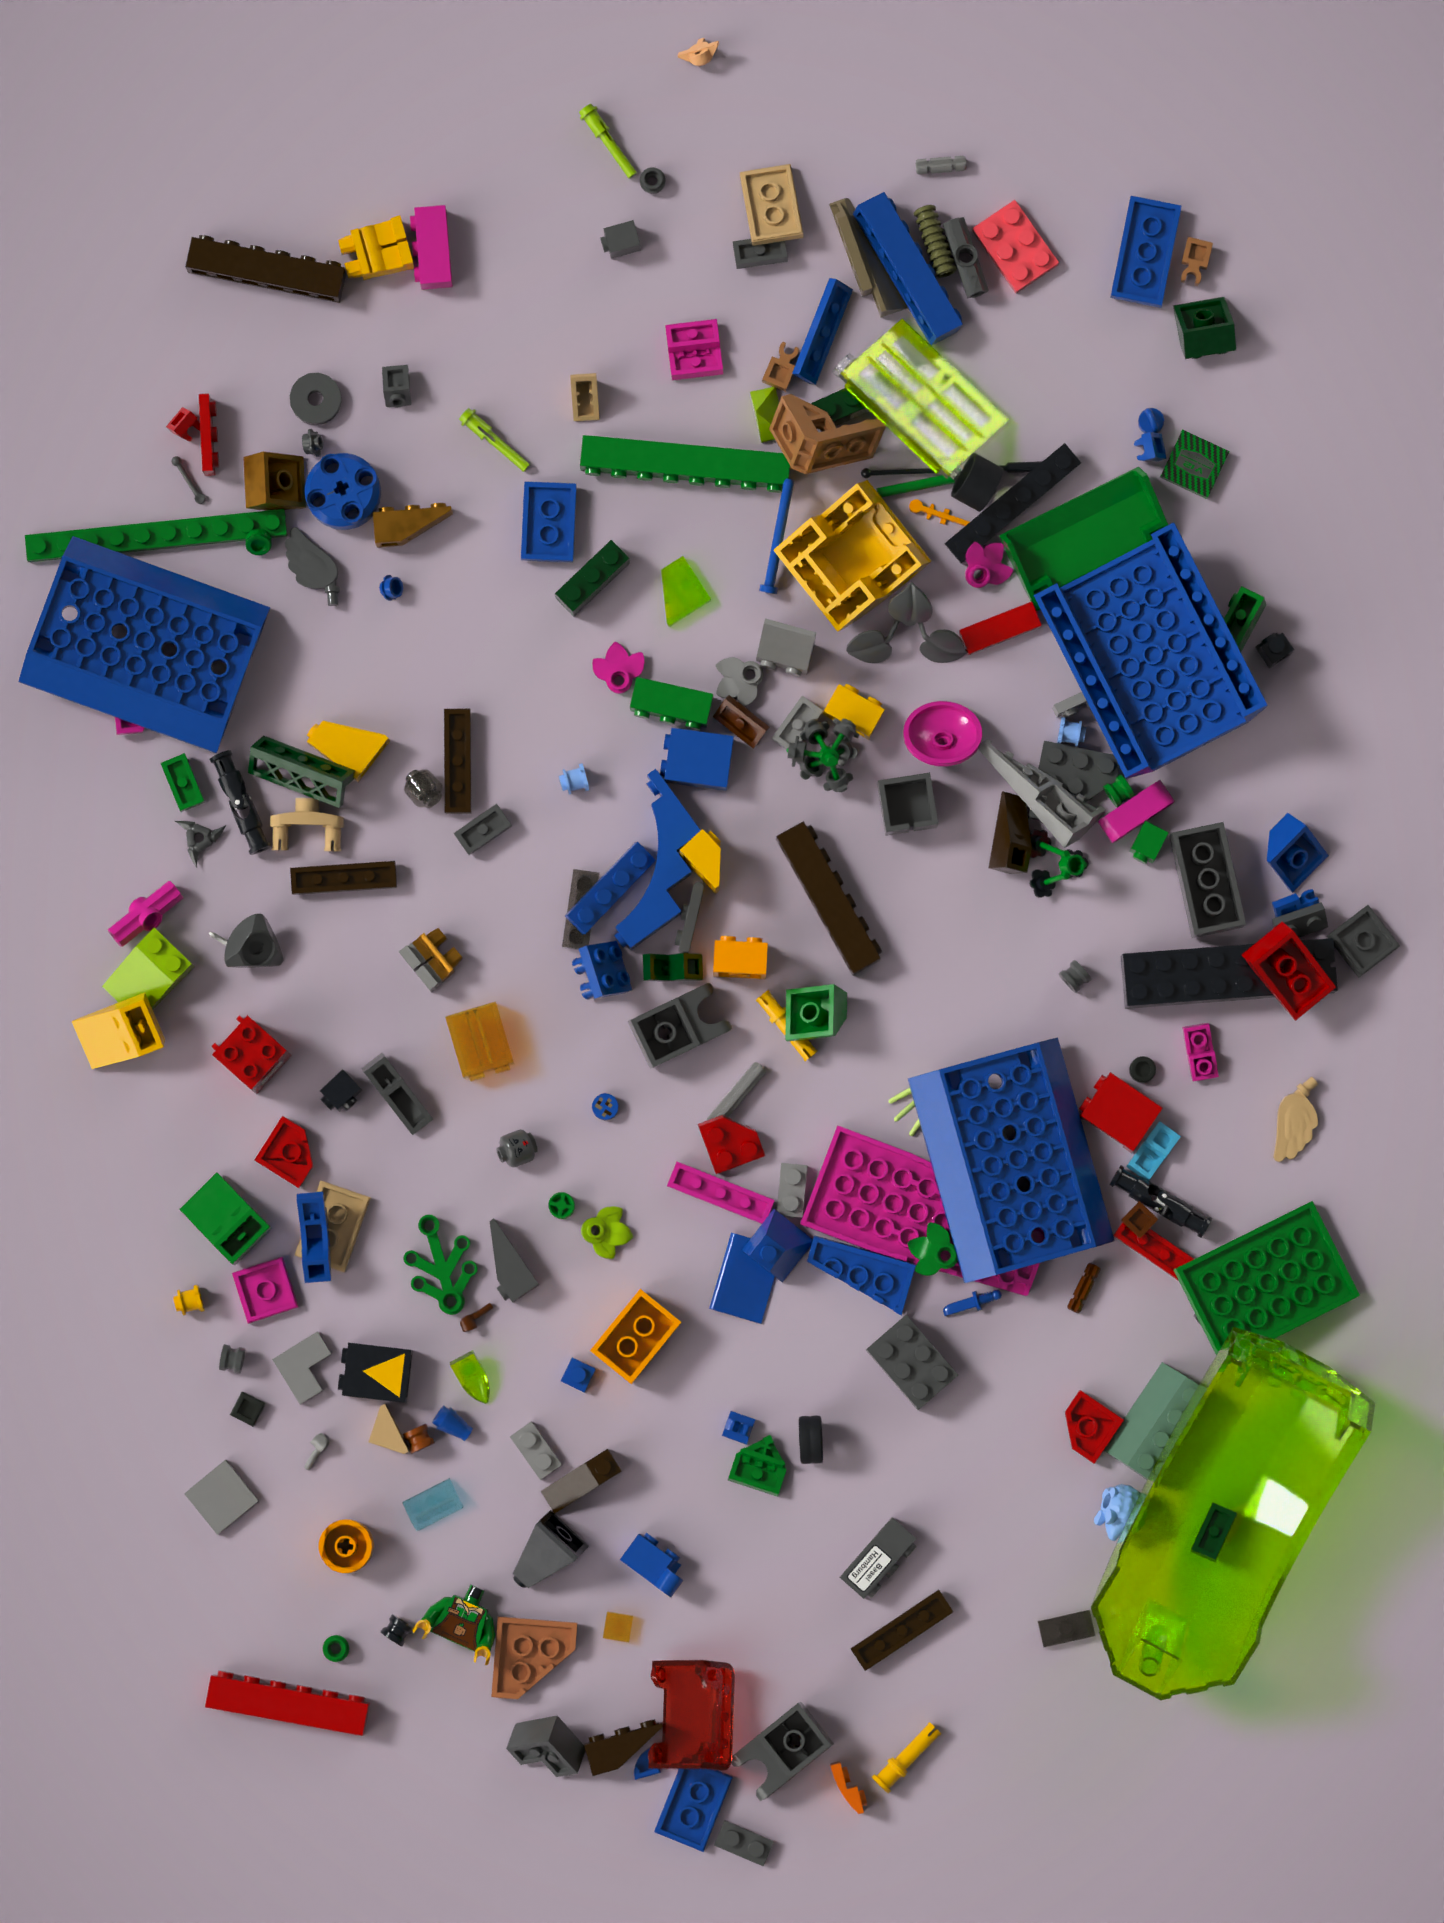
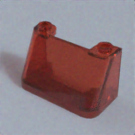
M709 1660L652 1661L651 1680L657 1688L664 1689L662 1742L654 1743L648 1752L649 1769L728 1770L732 1763L735 1688V1673L731 1664Z

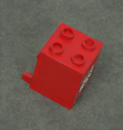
M239 1015L236 1020L240 1024L220 1046L216 1043L211 1046L215 1050L212 1055L249 1089L258 1094L292 1055L248 1015L244 1019Z

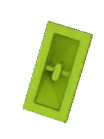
M770 387L751 391L750 395L761 443L775 440L769 428L779 404L776 388Z

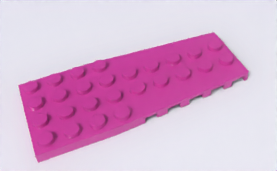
M837 1125L800 1225L863 1249L915 1263L916 1265L919 1259L911 1254L907 1243L914 1238L927 1237L928 1223H936L945 1228L949 1233L950 1243L953 1244L931 1162ZM1035 1228L1031 1233L1034 1242L1041 1243L1044 1240L1045 1235L1042 1229ZM942 1251L940 1257L942 1260L947 1261L951 1255L948 1251ZM958 1261L949 1269L941 1268L939 1270L940 1272L963 1278ZM1040 1263L975 1280V1282L1027 1296Z

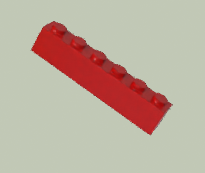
M218 1671V1675L213 1674L210 1677L205 1703L206 1708L363 1736L365 1733L370 1703L364 1702L365 1697L349 1694L348 1699L338 1697L339 1692L323 1690L322 1694L313 1693L312 1687L297 1685L296 1689L286 1688L285 1682L271 1680L269 1685L259 1683L260 1678L247 1675H244V1680L233 1678L234 1673Z

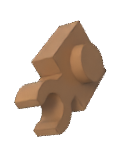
M1191 237L1187 238L1181 264L1188 265V268L1182 273V283H1185L1187 275L1192 274L1196 278L1195 286L1199 285L1201 281L1199 268L1207 269L1213 246L1212 242Z
M782 342L779 347L780 358L771 357L762 382L786 392L795 367L790 362L797 358L799 348L795 347L792 354H786L784 352L786 343Z

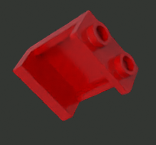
M1110 1072L1107 1077L1101 1075L1093 1087L1097 1092L1092 1099L1087 1096L1079 1107V1110L1082 1111L1080 1118L1091 1123L1132 1153L1163 1108Z

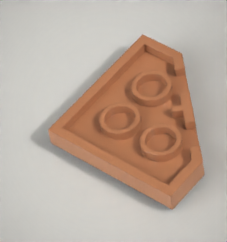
M498 1617L491 1697L519 1699L576 1650L578 1623Z

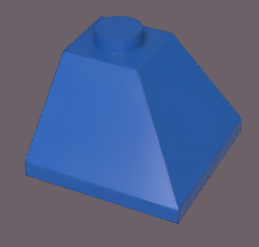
M1287 813L1269 831L1267 862L1289 891L1293 893L1329 855L1309 828Z
M773 1209L742 1251L783 1283L810 1248L813 1239L777 1210Z

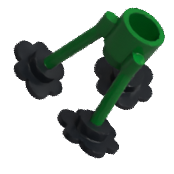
M1034 829L1030 833L1032 845L1030 857H1042L1045 855L1046 850L1061 856L1058 862L1061 874L1050 877V873L1047 870L1041 871L1036 869L1032 872V880H1030L1029 884L1034 889L1035 896L1038 898L1049 897L1052 895V889L1055 888L1057 881L1068 880L1073 876L1081 877L1089 863L1086 858L1082 857L1083 853L1080 850L1073 852L1070 849L1061 850L1051 846L1052 841L1047 837L1048 832L1046 830L1039 831Z

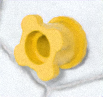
M193 1285L194 1289L182 1292L179 1289L177 1290L178 1295L173 1296L176 1311H182L183 1316L186 1315V1312L197 1309L201 1312L205 1311L198 1285Z

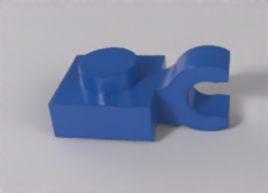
M1313 889L1304 891L1300 898L1295 893L1274 901L1272 906L1275 918L1317 904L1319 899L1315 897Z

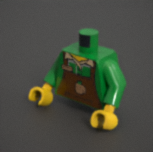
M470 1584L464 1598L455 1594L452 1597L442 1598L429 1607L422 1619L414 1626L413 1633H415L416 1629L421 1628L425 1631L422 1639H425L429 1632H432L474 1651L475 1663L477 1657L484 1656L486 1658L485 1665H488L491 1655L490 1651L495 1639L493 1618L488 1614V1609L479 1605L485 1591Z

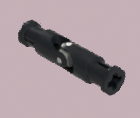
M227 750L214 755L209 760L211 763H214L220 777L218 779L220 786L230 799L229 806L241 835H245L250 847L249 854L254 855L270 848L271 843L267 842L264 836L260 817L251 797L246 793L242 775L239 770H236L231 759L232 752ZM249 806V815L242 819L237 810L246 809Z
M1120 1165L1109 1184L1112 1187L1117 1186L1129 1193L1130 1198L1137 1202L1140 1201L1144 1206L1161 1214L1180 1227L1186 1226L1196 1232L1200 1238H1202L1212 1221L1210 1216L1205 1217L1193 1210V1206L1169 1194L1152 1182L1127 1172L1122 1165ZM1150 1195L1157 1196L1155 1201L1151 1198Z

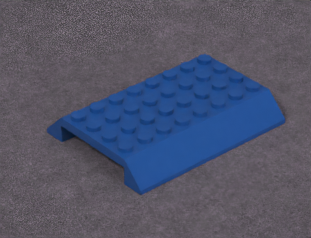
M1174 522L1152 533L1153 540L1062 587H1059L1056 583L1034 595L1126 779L1154 772L1247 724L1268 706Z

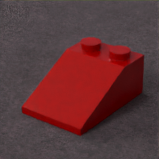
M1280 922L1242 954V957L1295 1021L1336 988L1296 933L1284 922Z

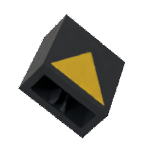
M348 1343V1348H343L341 1363L345 1364V1373L339 1375L338 1390H342V1396L407 1403L413 1350Z

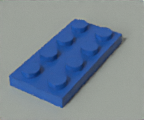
M1130 196L1110 298L1162 307L1181 205Z

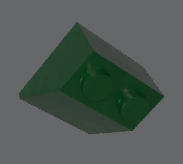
M1225 297L1173 305L1180 346L1185 359H1198L1202 356L1225 354L1236 350L1235 324Z

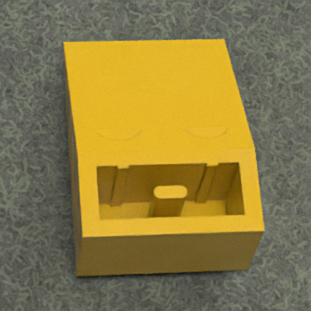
M145 992L72 1021L92 1069L140 1057L163 1048L165 1044V1037Z

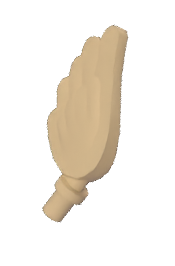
M1312 1076L1303 1084L1297 1085V1090L1285 1096L1279 1104L1273 1156L1277 1162L1283 1161L1285 1157L1288 1159L1295 1158L1298 1151H1302L1305 1144L1312 1140V1129H1315L1318 1125L1316 1111L1307 1099L1310 1095L1309 1092L1318 1085Z

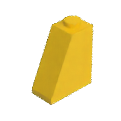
M322 721L320 725L314 724L307 734L309 737L307 743L329 761L355 770L354 780L357 782L361 780L390 742L389 738L384 734Z

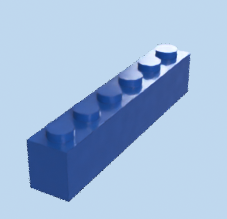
M882 192L859 204L853 212V216L929 344L932 346L957 333L963 325L961 314L956 308L952 307L946 289L940 286L935 278L936 274L933 267L927 264L923 258L920 245L914 242L910 236L907 223L898 216L894 201L888 198L885 192Z

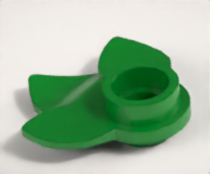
M928 1223L927 1237L914 1238L907 1243L911 1254L919 1259L915 1272L921 1275H934L941 1268L949 1269L953 1267L958 1261L955 1247L950 1243L948 1231L936 1223ZM942 1251L950 1253L951 1257L949 1260L944 1261L941 1259L940 1254Z

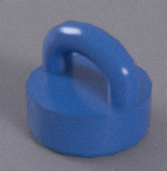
M1146 408L1138 418L1139 429L1143 433L1160 432L1164 426L1163 414L1155 408Z

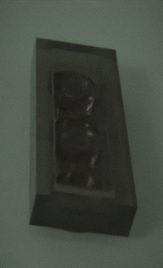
M573 869L567 913L596 884L600 873ZM566 918L562 948L579 950V948L589 945L591 929L582 935Z

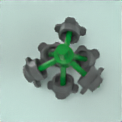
M834 718L833 723L836 725L832 732L837 736V739L834 743L826 746L824 740L828 736L829 723L827 721L818 722L816 719L808 721L805 730L800 733V737L802 740L808 739L811 744H819L822 749L819 752L806 750L807 743L799 741V736H796L795 743H790L789 748L786 750L788 758L792 759V767H795L796 762L800 765V776L804 780L809 779L810 776L820 777L823 774V764L830 767L831 770L826 774L827 782L823 785L824 790L844 792L847 790L849 781L853 780V775L846 773L842 768H836V765L844 766L848 759L857 757L858 750L850 744L853 737H859V734L855 731L856 725L844 718L841 721Z

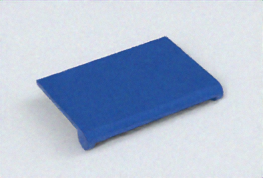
M731 1233L709 1309L761 1324L775 1277L742 1251L751 1238Z

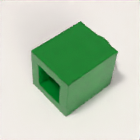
M1145 821L1129 852L1134 854L1133 858L1143 864H1147L1148 861L1153 863L1169 832Z

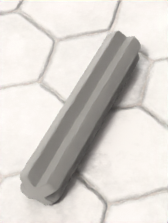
M754 1062L708 1116L707 1120L720 1115L729 1117L766 1073L765 1068L759 1063Z

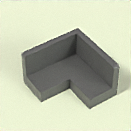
M558 1715L516 1723L506 1748L520 1765L542 1761L556 1777L578 1774L586 1751L582 1742Z

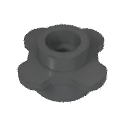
M308 429V433L302 436V446L305 454H315L316 457H320V450L323 449L321 435L317 431L313 432L312 429Z

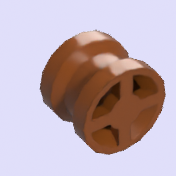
M427 1424L402 1434L404 1439L409 1441L411 1454L435 1443L434 1439L428 1435L427 1431L429 1428Z

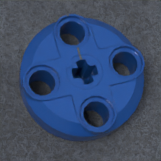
M348 453L327 454L311 469L306 479L305 499L311 513L322 524L333 529L350 530L365 524L372 518L373 512L377 511L381 499V485L375 470L363 458ZM330 464L339 465L335 473L326 472ZM363 477H373L371 484L366 486L360 484ZM318 497L326 499L321 507L313 506L314 500ZM354 509L360 511L356 519L347 518L349 511Z

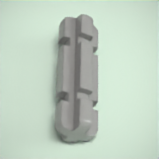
M955 156L954 159H951V157L930 158V161L917 159L915 163L917 174H927V171L942 173L952 172V169L964 171L966 170L965 156Z

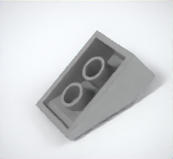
M765 618L756 661L761 662L760 666L767 669L775 670L777 666L786 669L785 673L800 677L801 673L807 675L815 646L816 632Z

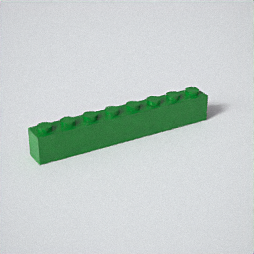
M583 435L580 470L585 471V474L590 476L611 473V477L626 478L627 475L637 476L638 480L652 481L653 477L663 478V482L667 483L689 480V484L698 486L704 485V482H711L720 488H730V484L741 485V489L756 490V487H765L769 492L781 493L784 480L786 478L789 479L790 464L783 453Z

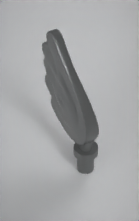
M292 528L290 530L291 538L285 541L286 557L289 560L288 568L296 574L298 584L311 589H325L328 606H337L340 589L336 586L338 578L336 564L298 528Z

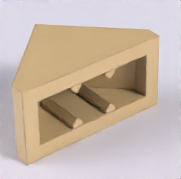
M596 373L570 375L573 420H600Z
M387 1404L380 1406L369 1443L407 1454L410 1450Z

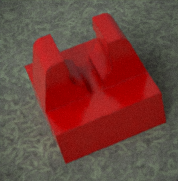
M182 407L166 428L173 434L191 441L193 438L188 435L187 431L191 426L200 431V423L197 420L198 417Z

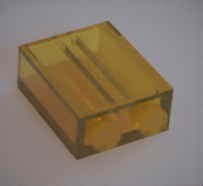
M496 1002L445 1016L464 1079L469 1078L470 1082L485 1078L484 1073L494 1070L495 1074L511 1070L510 1065L515 1063Z

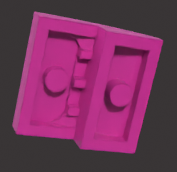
M717 319L665 325L672 380L723 374Z

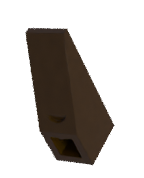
M1002 791L988 868L1008 874L1027 873L1032 845L1026 803L1020 796Z
M655 1719L640 1723L641 1728L632 1731L627 1726L614 1730L615 1735L607 1738L604 1737V1733L588 1737L589 1743H585L584 1746L592 1776L619 1769L663 1727L662 1722L656 1724Z

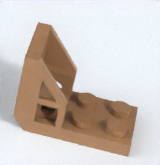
M792 394L781 397L769 430L791 468L801 473L809 474L873 458L886 424L881 417L873 420L866 419L860 423L842 425L836 428L828 412Z

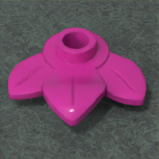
M974 542L968 548L966 553L968 567L965 572V578L969 585L975 588L984 587L988 583L999 585L1011 576L1013 569L1001 563L1004 552V545L1002 543H991L982 548L979 543ZM980 570L981 576L975 579L974 572Z
M614 642L609 647L605 659H593V672L597 678L606 681L608 688L612 692L617 694L625 693L630 689L632 680L641 675L644 668V655L642 652H638L628 656L626 650L618 642ZM616 677H623L624 683L616 685L614 682Z

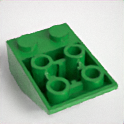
M217 1172L179 1209L232 1265H236L272 1229Z

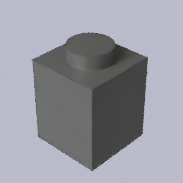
M634 220L603 228L604 237H600L604 253L609 251L611 259L641 251Z

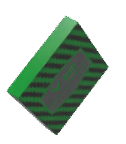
M1182 429L1160 478L1208 499L1230 451Z

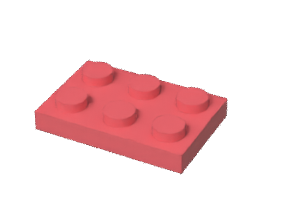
M1013 200L972 228V232L1015 293H1018L1059 265L1058 260L1016 200Z

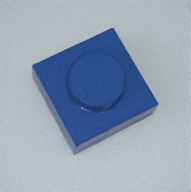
M572 1357L561 1382L585 1393L596 1369Z

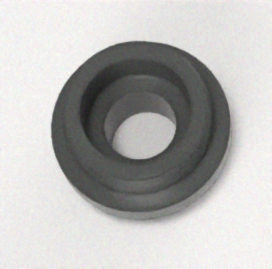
M651 167L642 172L640 186L645 192L655 194L660 192L665 186V175L660 169ZM654 177L658 182L655 185H650L648 179Z

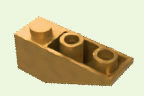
M446 503L431 504V508H420V505L405 506V510L395 511L394 507L379 508V512H373L376 547L405 545L453 515L451 506H446Z

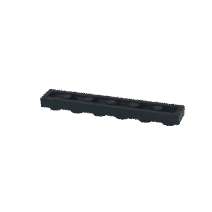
M1064 443L944 543L945 546L961 564L966 560L967 550L974 542L983 546L1080 465V460Z

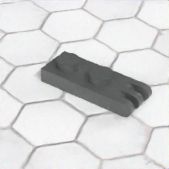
M696 882L693 885L689 905L684 904L681 920H685L683 930H678L675 945L679 946V953L690 952L704 892V886L701 882Z

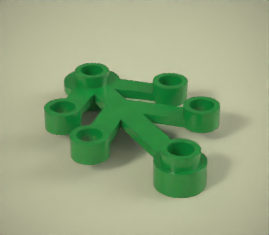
M425 1215L419 1220L418 1227L420 1232L428 1238L435 1265L419 1257V1254L413 1250L407 1251L404 1254L403 1260L406 1265L415 1266L439 1279L442 1290L428 1284L422 1276H415L411 1280V1287L417 1292H424L437 1299L439 1307L444 1313L455 1315L463 1309L465 1298L462 1293L470 1278L478 1271L475 1262H464L462 1274L453 1287L450 1276L463 1252L469 1249L470 1240L464 1235L458 1236L454 1241V1248L445 1262L437 1234L440 1229V1222L433 1215ZM427 1221L434 1222L433 1230L428 1231L425 1229ZM459 1239H466L467 1246L465 1248L458 1247L457 1242ZM411 1253L417 1257L416 1262L412 1264L407 1262V1256ZM467 1264L474 1265L475 1270L473 1273L468 1274L465 1272ZM422 1279L424 1286L421 1289L415 1288V1280ZM449 1297L456 1298L457 1303L455 1306L450 1307L447 1305Z

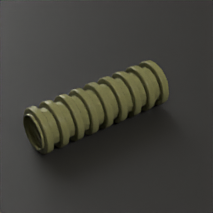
M922 206L915 210L913 214L918 218L916 223L920 225L919 231L923 232L921 238L926 241L924 246L928 247L926 252L931 256L929 261L933 262L932 267L936 270V277H947L955 273L957 267L953 266L954 259L950 258L952 253L948 250L949 244L945 243L947 238L945 235H942L944 229L940 228L941 221L937 220L939 215L935 213L936 206Z

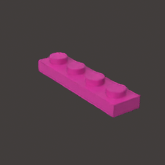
M677 1161L667 1184V1187L760 1224L769 1216L775 1201Z

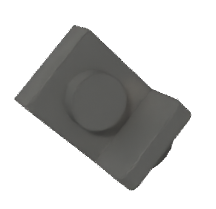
M408 365L382 367L383 393L386 407L411 405Z

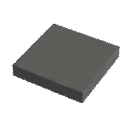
M1369 905L1365 906L1326 936L1327 938H1333L1334 947L1358 978L1400 947Z

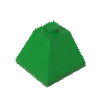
M835 984L786 990L785 1040L787 1042L836 1036L847 1019L846 991Z

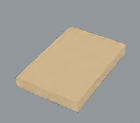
M791 164L739 172L752 246L804 238Z
M320 1180L317 1192H323L327 1209L331 1268L345 1273L371 1197ZM301 1238L295 1252V1256L302 1258Z

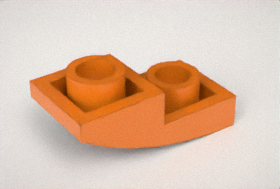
M840 1762L830 1764L837 1786L846 1801L858 1814L864 1813L863 1806H867L864 1790L858 1791L857 1785L846 1787V1783L851 1782L847 1766L841 1767Z

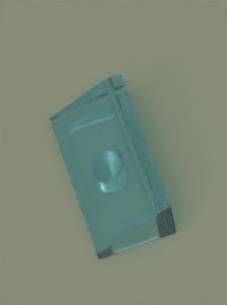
M450 1478L402 1502L411 1523L417 1531L464 1507Z

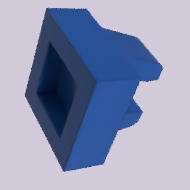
M1148 432L1142 434L1141 438L1134 442V446H1144L1145 452L1137 456L1138 460L1161 461L1167 459L1161 433Z
M730 1411L722 1436L747 1445L755 1419Z

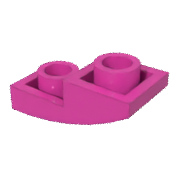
M1209 1023L1182 1027L1192 1081L1219 1077Z

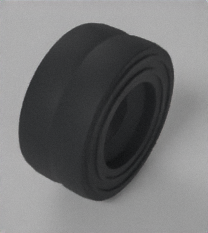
M821 1416L799 1417L801 1464L823 1463Z

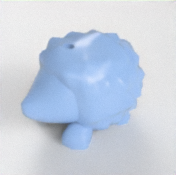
M1119 1484L1115 1487L1106 1488L1102 1494L1101 1510L1094 1517V1523L1100 1526L1105 1522L1108 1538L1112 1541H1116L1123 1534L1134 1533L1142 1526L1143 1518L1146 1514L1144 1510L1146 1504L1143 1502V1495L1131 1485Z

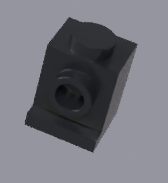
M1272 633L1255 646L1269 669L1290 656L1294 651L1284 633Z

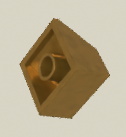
M263 451L243 457L247 509L268 511L306 508L303 456Z

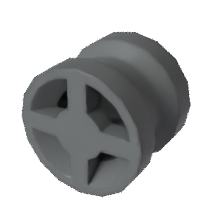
M1076 960L1070 963V967L1067 970H1062L1059 973L1061 979L1075 993L1080 990V986L1083 983H1088L1091 980L1090 975Z
M224 1344L219 1370L232 1369L235 1373L240 1374L245 1357V1348L233 1349L230 1345Z

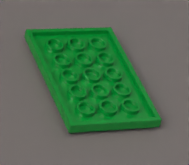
M1313 1201L1174 1269L1221 1365L1360 1296Z

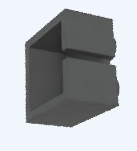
M930 772L878 780L877 787L885 836L907 833L912 826L914 831L938 827Z

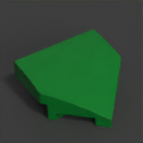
M771 1435L746 1448L740 1449V1452L736 1453L728 1481L778 1497L786 1473V1464L776 1449Z

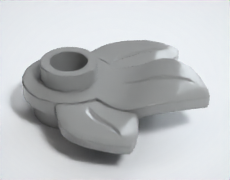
M735 657L719 661L716 664V668L724 678H722L718 685L717 696L726 698L728 695L733 698L737 697L739 703L743 706L752 703L757 697V686L763 680L764 672L762 667L754 661L744 663ZM747 671H754L756 676L753 679H748L745 675Z

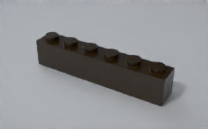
M199 235V238H191L185 266L187 272L337 303L341 301L346 277L345 267H341V263L327 260L325 264L316 262L315 258L306 255L295 258L290 257V253L281 250L271 253L266 252L265 248L256 245H250V248L241 247L240 243L231 240H225L224 243L216 242L213 237Z
M803 821L777 835L776 841L853 976L879 962L881 959L879 954L882 953V950L876 939L870 940L866 931L870 929L863 916L858 918L853 909L857 906L850 893L845 895L840 887L844 883L837 870L831 871L828 865L831 859L824 847L819 849L815 840L818 839L815 830L811 825L806 826Z

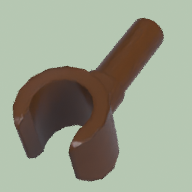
M491 1303L461 1319L460 1325L463 1332L477 1328L475 1319L480 1318L493 1309Z

